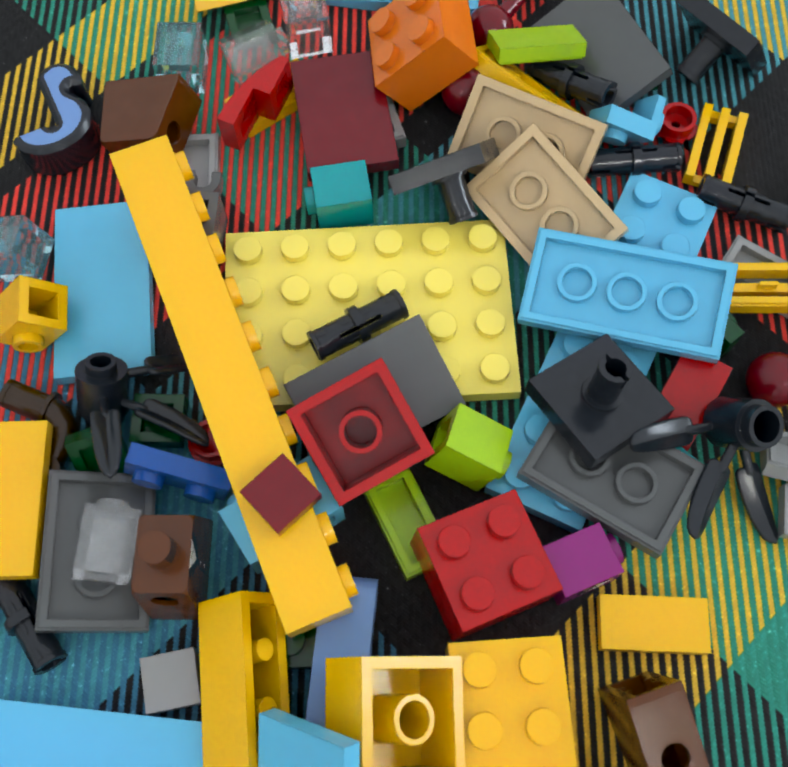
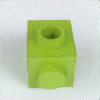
M459 403L437 424L431 442L435 453L426 458L424 465L478 491L493 479L499 480L509 468L512 453L508 451L513 430Z

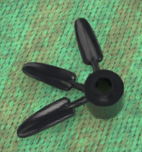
M99 352L89 355L76 365L74 371L78 412L84 418L85 423L91 427L95 457L99 469L104 476L111 479L119 470L122 455L121 424L124 422L129 410L134 411L137 417L173 432L197 445L209 446L207 432L198 423L177 409L155 399H146L143 404L129 399L128 378L189 371L183 354L150 356L144 360V366L128 368L122 359L109 353Z
M722 396L709 403L703 415V423L693 425L690 418L682 416L650 424L640 428L631 435L629 442L633 452H652L689 445L693 441L694 435L704 433L713 445L726 448L720 461L714 458L707 461L695 486L687 516V530L693 539L701 537L730 476L728 466L736 451L739 450L743 467L736 470L735 479L743 505L754 528L762 539L769 543L777 544L778 531L760 468L757 463L752 462L750 452H761L773 447L780 441L783 435V416L768 401L755 398Z

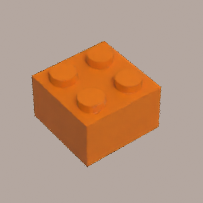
M393 0L387 6L377 10L368 20L375 87L410 112L479 65L468 0Z

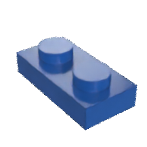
M131 442L124 463V473L133 475L131 481L137 485L155 490H162L164 484L184 489V497L205 504H213L215 498L224 500L230 491L231 484L225 468Z

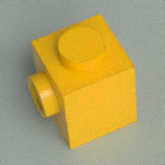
M19 275L0 293V343L12 345L13 349L19 352L35 353L43 351L67 331L68 286Z

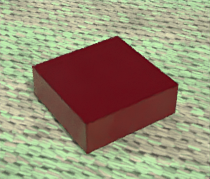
M283 453L240 491L246 501L279 536L286 532L322 498L321 493Z

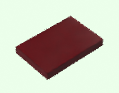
M371 51L290 62L309 182L312 181L311 167L365 160L367 173L399 169V157L386 94L375 87Z

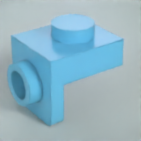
M656 94L639 99L635 103L633 112L614 104H609L590 110L588 117L609 125L602 140L607 144L625 146L628 142L638 141L640 144L651 142L663 125V109L666 97Z

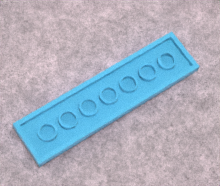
M631 173L613 211L629 229L617 242L697 256L718 207L704 203L694 193L643 173L641 175H632ZM557 332L538 374L596 339ZM617 344L638 369L647 376L656 352ZM528 395L512 428L513 434L508 451L512 453L509 468L499 480L493 479L485 486L484 492L496 497L515 489L526 512L571 533L582 530L586 521L585 517L516 478L520 468L549 422L546 415Z

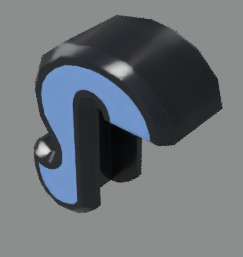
M54 64L43 70L37 82L56 126L39 128L19 136L13 141L26 164L34 172L48 176L62 175L78 169L91 161L101 147V131L89 108L92 106V99L79 72L68 64Z

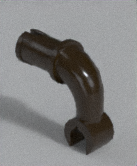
M9 379L1 389L0 406L34 421L48 420L53 425L49 469L66 470L64 464L69 455L64 447L65 436L77 432V421L71 407L63 401L62 394L54 391L49 395L16 380Z

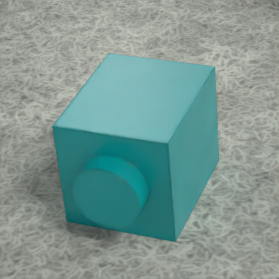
M365 160L310 168L313 186L304 187L308 215L317 214L319 228L353 227L374 223L373 201Z

